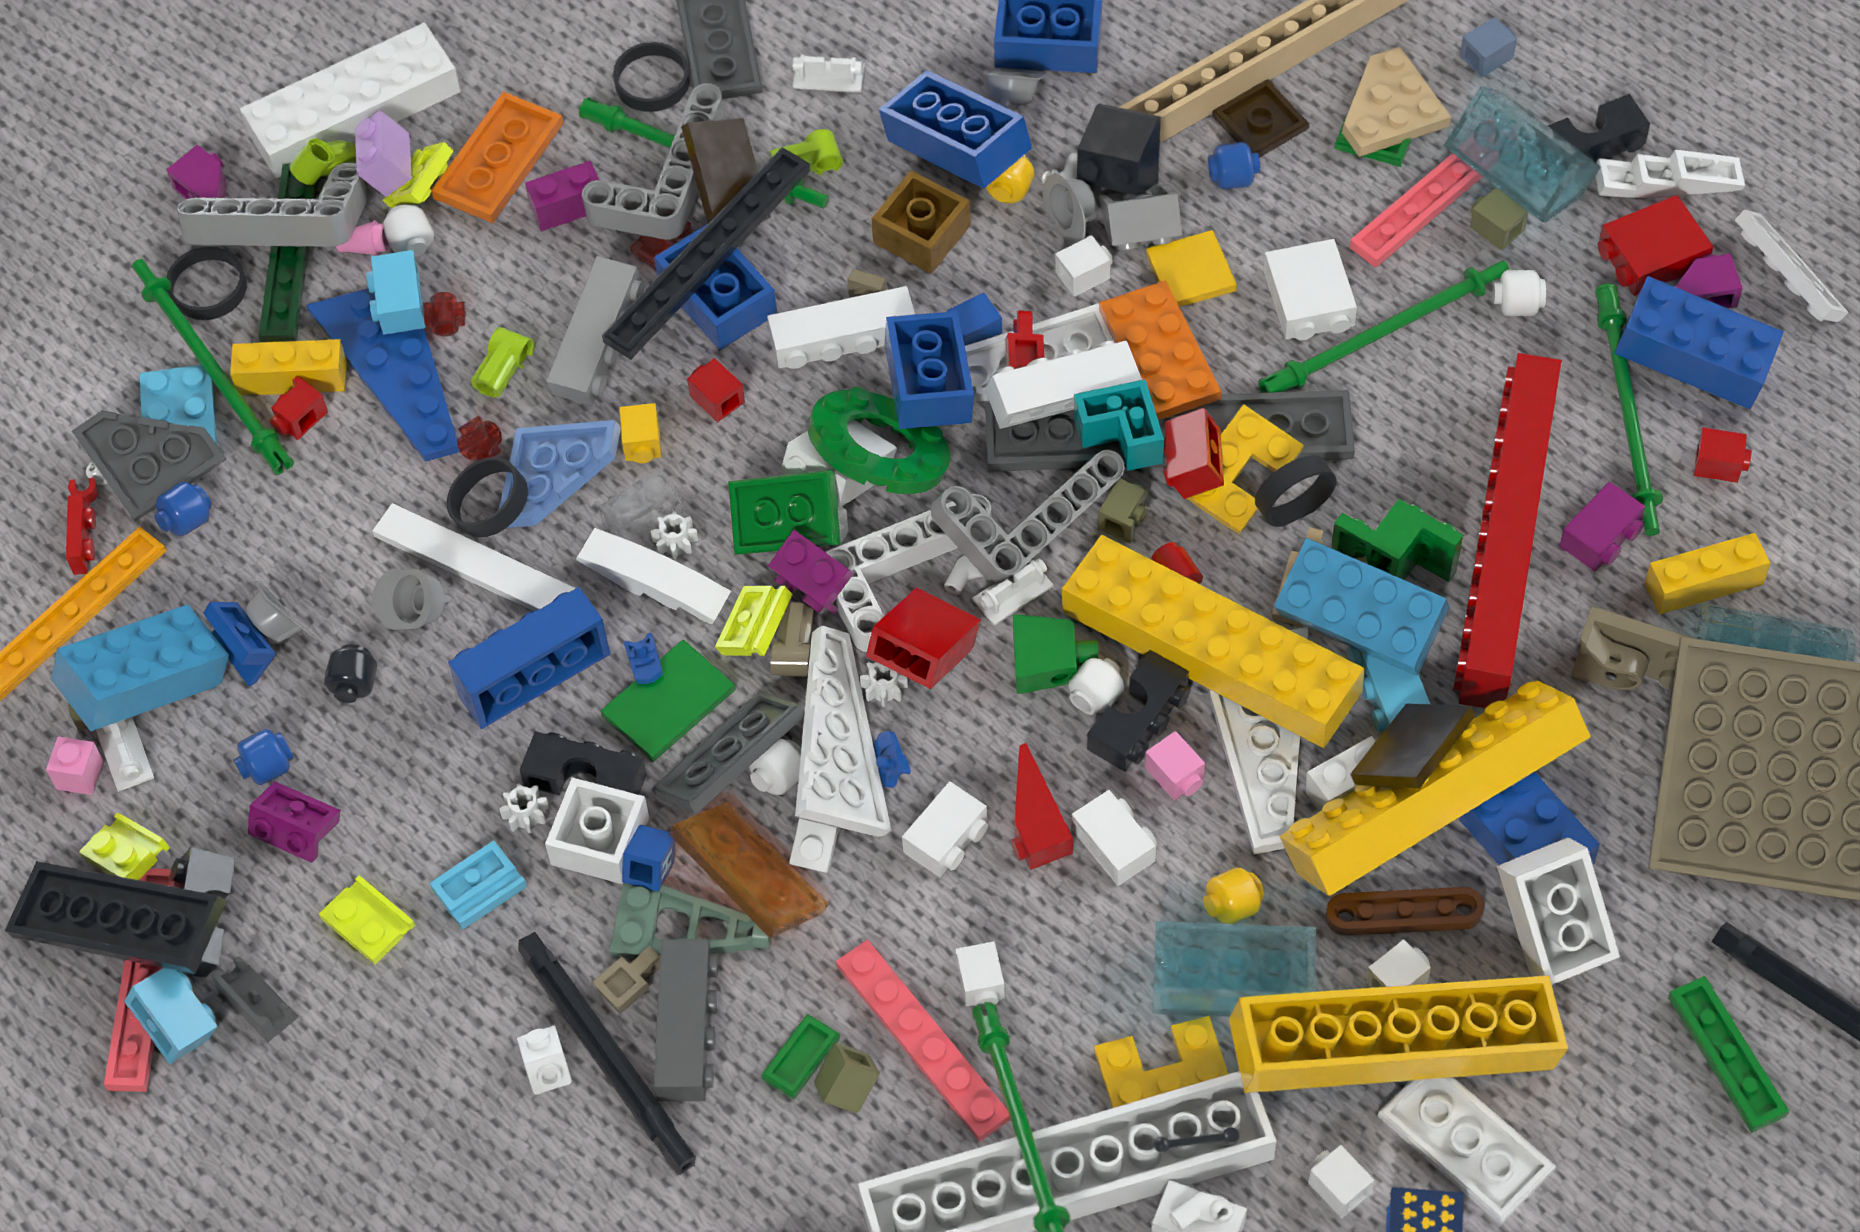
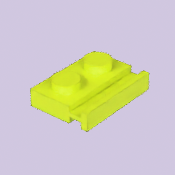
M445 142L426 146L422 151L416 149L411 156L412 179L387 197H384L382 201L391 208L397 205H418L424 202L431 193L430 187L434 180L446 171L448 167L446 162L454 151Z
M743 586L715 648L725 656H752V653L765 656L793 594L785 586H780L779 589H774L772 586Z
M117 812L114 815L116 821L110 827L105 825L79 853L87 862L108 875L140 880L158 861L156 856L162 850L167 852L170 847L160 836Z
M358 875L355 878L356 882L349 889L346 887L319 913L321 920L375 965L415 924L410 917Z

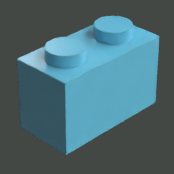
M409 250L371 256L372 271L366 272L369 292H375L376 300L369 301L373 322H380L383 335L426 328L419 270L414 251Z
M168 968L159 970L134 985L124 1000L169 1064H172L208 1041L218 1027L211 1009L206 1004L200 1003L192 992V985L187 976L177 970Z

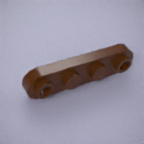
M1469 887L1341 893L1329 901L1326 910V922L1332 931L1346 936L1471 929L1481 922L1485 903L1480 893ZM1460 906H1465L1469 908L1471 913L1461 915L1456 909ZM1347 912L1353 918L1350 921H1342L1338 915Z

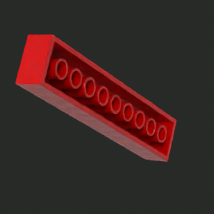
M1518 353L1515 367H1507L1453 690L1460 691L1458 704L1486 708L1494 702L1506 700L1508 696L1562 360Z

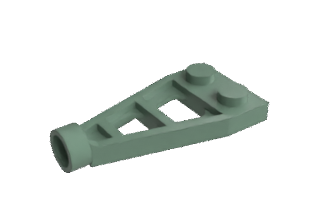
M623 883L609 952L611 957L636 959L642 951L651 946L660 955L661 940L655 936L658 915L664 909H672L684 913L690 919L688 933L678 939H699L698 932L702 918L708 917L727 922V936L723 939L709 940L711 954L754 950L755 948L770 949L774 931V920L768 917L750 916L664 885L657 892L644 887ZM753 929V936H748L749 931Z

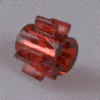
M439 292L431 296L430 302L423 303L425 326H432L434 334L438 336H451L458 332L459 326L466 325L465 302H457L454 294Z
M477 416L458 428L462 435L458 437L457 445L465 458L469 460L477 458L478 461L501 453L498 445L502 442V434L494 422L490 420L483 422L481 417Z

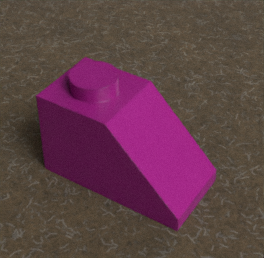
M195 145L166 169L172 188L186 200L190 198H225L226 179L222 170L224 164L212 151L207 153L199 145Z
M1731 254L1707 255L1703 258L1695 259L1676 285L1678 289L1727 309L1738 307L1743 289Z

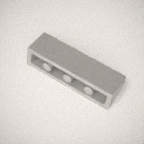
M600 256L596 257L546 380L553 395L592 406L596 396L603 394L607 382L605 375L609 365H613L616 362L619 352L603 343L602 334L643 293L644 282L636 266Z

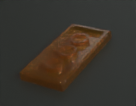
M728 801L672 826L669 835L769 938H773L811 920L827 909L829 903Z

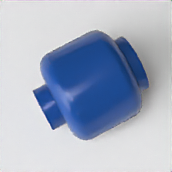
M1245 142L1216 146L1213 155H1208V170L1211 183L1216 182L1217 186L1223 190L1251 186L1254 174H1260L1258 153H1252L1249 145Z
M181 482L157 497V512L154 514V517L163 531L168 532L170 530L175 535L184 536L208 521L209 509H211L212 505L209 496L201 486Z
M263 729L238 743L239 757L233 759L243 780L251 777L256 784L263 785L287 773L290 768L289 761L294 758L281 732L274 734L269 729Z

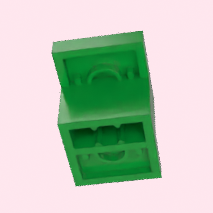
M1398 499L1375 530L1371 529L1363 520L1351 518L1342 512L1334 522L1331 549L1354 559L1367 556L1370 566L1403 580H1406L1414 567L1419 565L1449 582L1457 572L1463 534L1459 533L1452 525L1445 522L1441 523L1430 517L1420 507L1407 504Z

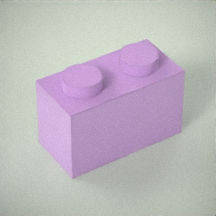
M381 110L370 118L363 119L355 128L357 175L387 197L412 179L409 133Z

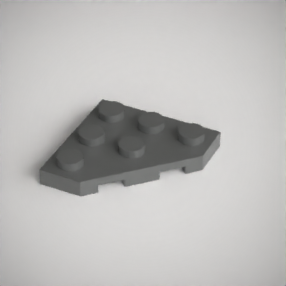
M101 410L72 430V433L134 521H137L156 508V500L159 495L181 482L192 484L227 460L203 427L185 426L169 423L168 421L139 416L133 417Z

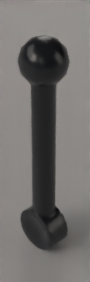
M1228 1127L1223 1133L1170 1140L1161 1136L1154 1141V1148L1159 1153H1164L1173 1147L1222 1141L1227 1145H1235L1239 1140L1240 1134L1236 1128Z

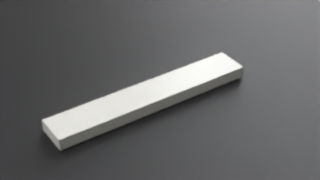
M393 503L372 531L374 537L532 611H537L548 605L559 594L575 589L566 583Z

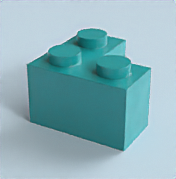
M1146 379L1074 394V421L1082 448L1118 441L1127 471L1163 464L1164 438Z

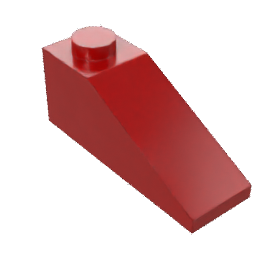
M1027 743L1019 745L1014 821L1015 838L1011 839V845L1018 861L1025 859L1029 869L1033 870L1073 854V837Z

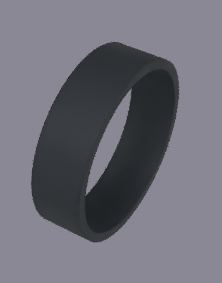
M646 42L637 44L620 55L613 69L615 90L618 97L624 104L638 111L657 112L668 109L677 104L685 96L689 88L690 78L685 57L679 50L665 43ZM646 56L669 58L679 64L684 71L680 84L670 93L657 98H640L629 94L619 84V78L622 71L630 63Z
M200 247L190 250L176 259L167 273V278L172 285L168 292L169 296L182 314L191 319L212 320L225 316L241 303L246 293L247 281L240 261L234 254L222 248ZM206 260H218L226 262L238 270L239 281L235 290L225 300L215 305L206 307L190 306L179 301L174 296V285L177 278L185 269L193 264Z
M1309 455L1295 459L1276 470L1264 481L1256 493L1255 505L1269 525L1275 527L1286 526L1315 512L1321 507L1336 487V476L1320 456ZM1319 475L1316 481L1300 496L1283 505L1272 507L1277 499L1293 485L1306 478Z
M500 457L480 459L466 467L452 483L447 495L446 505L448 514L463 531L471 536L488 537L495 535L510 526L522 512L528 496L527 482L523 475L506 459ZM498 472L513 474V488L510 496L495 514L478 522L462 521L460 515L462 501L466 494L480 480Z

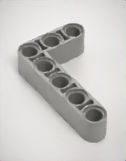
M704 83L692 90L655 191L603 180L592 181L582 190L583 203L587 219L592 225L664 240H671L682 234L695 201L698 187L681 126L687 122L724 120L722 95L716 85Z
M350 162L339 164L331 170L318 199L190 198L177 206V212L183 239L188 244L331 247L339 246L349 241L368 197L365 180L357 175V164Z
M1103 450L1097 453L1008 534L1003 531L971 493L960 486L949 487L933 501L930 509L931 516L987 580L993 583H1002L1025 566L1119 480L1124 473V461L1118 453L1112 450ZM1097 464L1106 467L1108 477L1100 474ZM1072 486L1082 491L1083 500L1074 496ZM946 500H951L957 505L958 514H954L947 509ZM1047 509L1057 514L1058 523H1054L1048 518ZM972 527L981 532L983 542L976 541L972 537L970 531ZM1022 532L1031 536L1033 547L1023 542ZM996 555L1002 556L1006 560L1007 570L1001 569L997 565Z

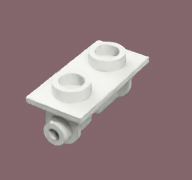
M801 54L800 57H794L793 71H795L793 88L861 93L865 63L856 61V57H852V59L831 58V61H825L824 57H811Z
M1040 558L1035 561L1031 559L1009 579L1002 583H994L974 596L972 601L995 626L1053 588L1054 584L1044 574L1047 571L1045 563Z
M133 717L96 730L118 792L154 779Z

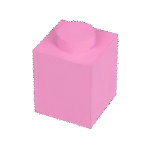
M1176 731L1147 750L1145 754V769L1173 800L1182 794L1190 796L1202 786L1205 762Z
M57 736L46 771L57 790L93 795L104 761L94 742Z

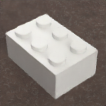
M1568 837L1497 866L1525 961L1533 977L1549 976L1551 985L1620 957L1587 847Z

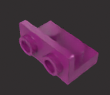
M275 781L249 805L248 834L312 863L318 857L319 841L340 822L341 810Z

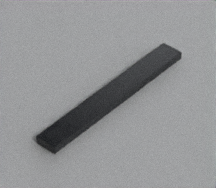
M781 147L602 334L603 343L631 360L810 172V163Z

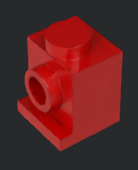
M296 376L292 380L294 387L289 392L282 394L271 407L274 416L269 422L280 435L285 436L288 433L298 441L328 413L323 395L299 376Z

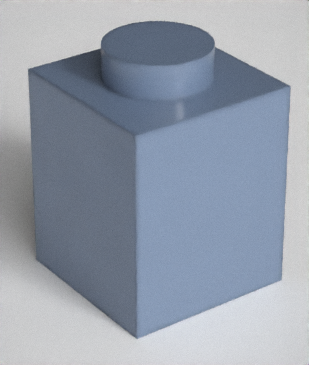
M1494 17L1463 36L1460 57L1482 78L1514 58L1517 38L1509 27L1504 26Z

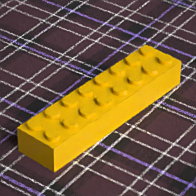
M1104 535L1099 537L1061 589L1064 614L1145 656L1150 650L1188 671L1189 679L1322 748H1325L1363 692V667Z
M1538 680L1536 682H1528L1520 686L1516 694L1504 701L1490 704L1485 708L1483 714L1474 718L1420 789L1357 785L1355 791L1342 799L1329 801L1323 806L1322 811L1310 818L1296 821L1290 826L1289 831L1279 837L1298 875L1328 896H1331L1576 747L1591 736L1573 697Z
M1549 976L1239 997L1229 1017L1244 1093L1554 1070L1568 1050Z

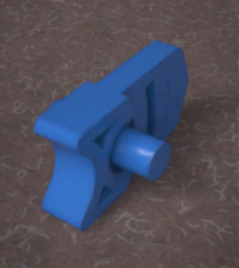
M648 633L643 640L635 643L624 642L627 656L638 684H652L663 675L656 642L652 633Z
M886 731L878 735L873 746L877 759L876 765L879 767L883 786L894 788L900 775L910 774L911 769L906 756L902 753L895 732Z

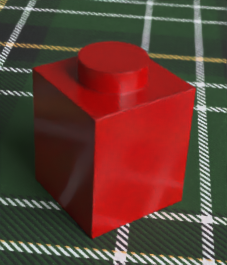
M716 358L705 365L697 367L687 378L690 397L717 423L745 403L743 384Z
M1702 427L1697 445L1693 476L1738 483L1741 471L1748 472L1752 450L1745 449L1747 434Z

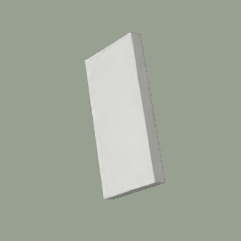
M1454 1077L1411 1080L1378 1112V1117L1500 1225L1556 1168L1550 1160Z

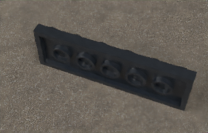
M36 861L5 932L14 938L196 974L226 901L219 895Z

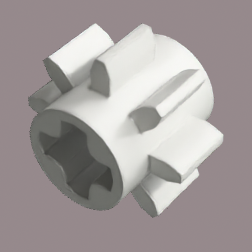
M676 511L664 518L658 517L659 529L651 530L652 542L657 543V552L659 554L667 552L672 555L673 560H676L678 555L684 552L691 554L690 542L698 541L697 529H693L691 517L689 516L684 519L682 516L677 515Z
M868 662L867 672L869 675L860 676L861 687L867 688L866 700L870 701L875 698L881 701L882 707H885L887 701L892 699L900 702V689L908 688L907 677L878 662L874 664Z
M519 783L517 788L512 790L510 794L503 793L507 806H502L499 810L502 819H509L508 823L511 831H515L520 827L526 828L529 834L532 831V827L537 823H546L542 811L549 809L547 798H539L538 786L535 785L530 789L522 787ZM527 805V809L521 810L522 806Z

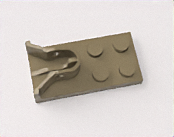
M1591 606L1581 634V645L1572 670V678L1600 684L1609 689L1632 690L1640 687L1645 676L1658 680L1662 686L1668 689H1673L1680 638L1691 637ZM1612 672L1616 675V679L1608 680L1605 674Z

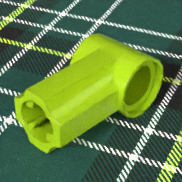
M829 129L815 130L807 135L804 142L783 147L810 163V172L814 171L818 175H823L824 171L832 169L838 171L843 166V159L833 132ZM780 148L769 151L770 159L780 150Z
M312 138L292 160L290 170L300 182L312 185L321 176L329 175L331 170L337 165L350 162L356 163V146L352 141L338 140L326 143L323 140Z
M498 327L489 340L488 354L471 379L472 387L489 397H500L517 368L523 369L525 365L522 364L527 356H532L534 340L503 327Z

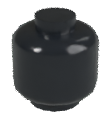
M347 644L335 650L329 657L324 685L341 702L353 703L357 698L366 697L372 692L377 662L365 647Z

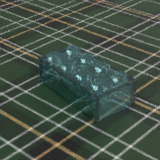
M1156 921L1153 1014L1230 1017L1239 997L1316 992V927Z

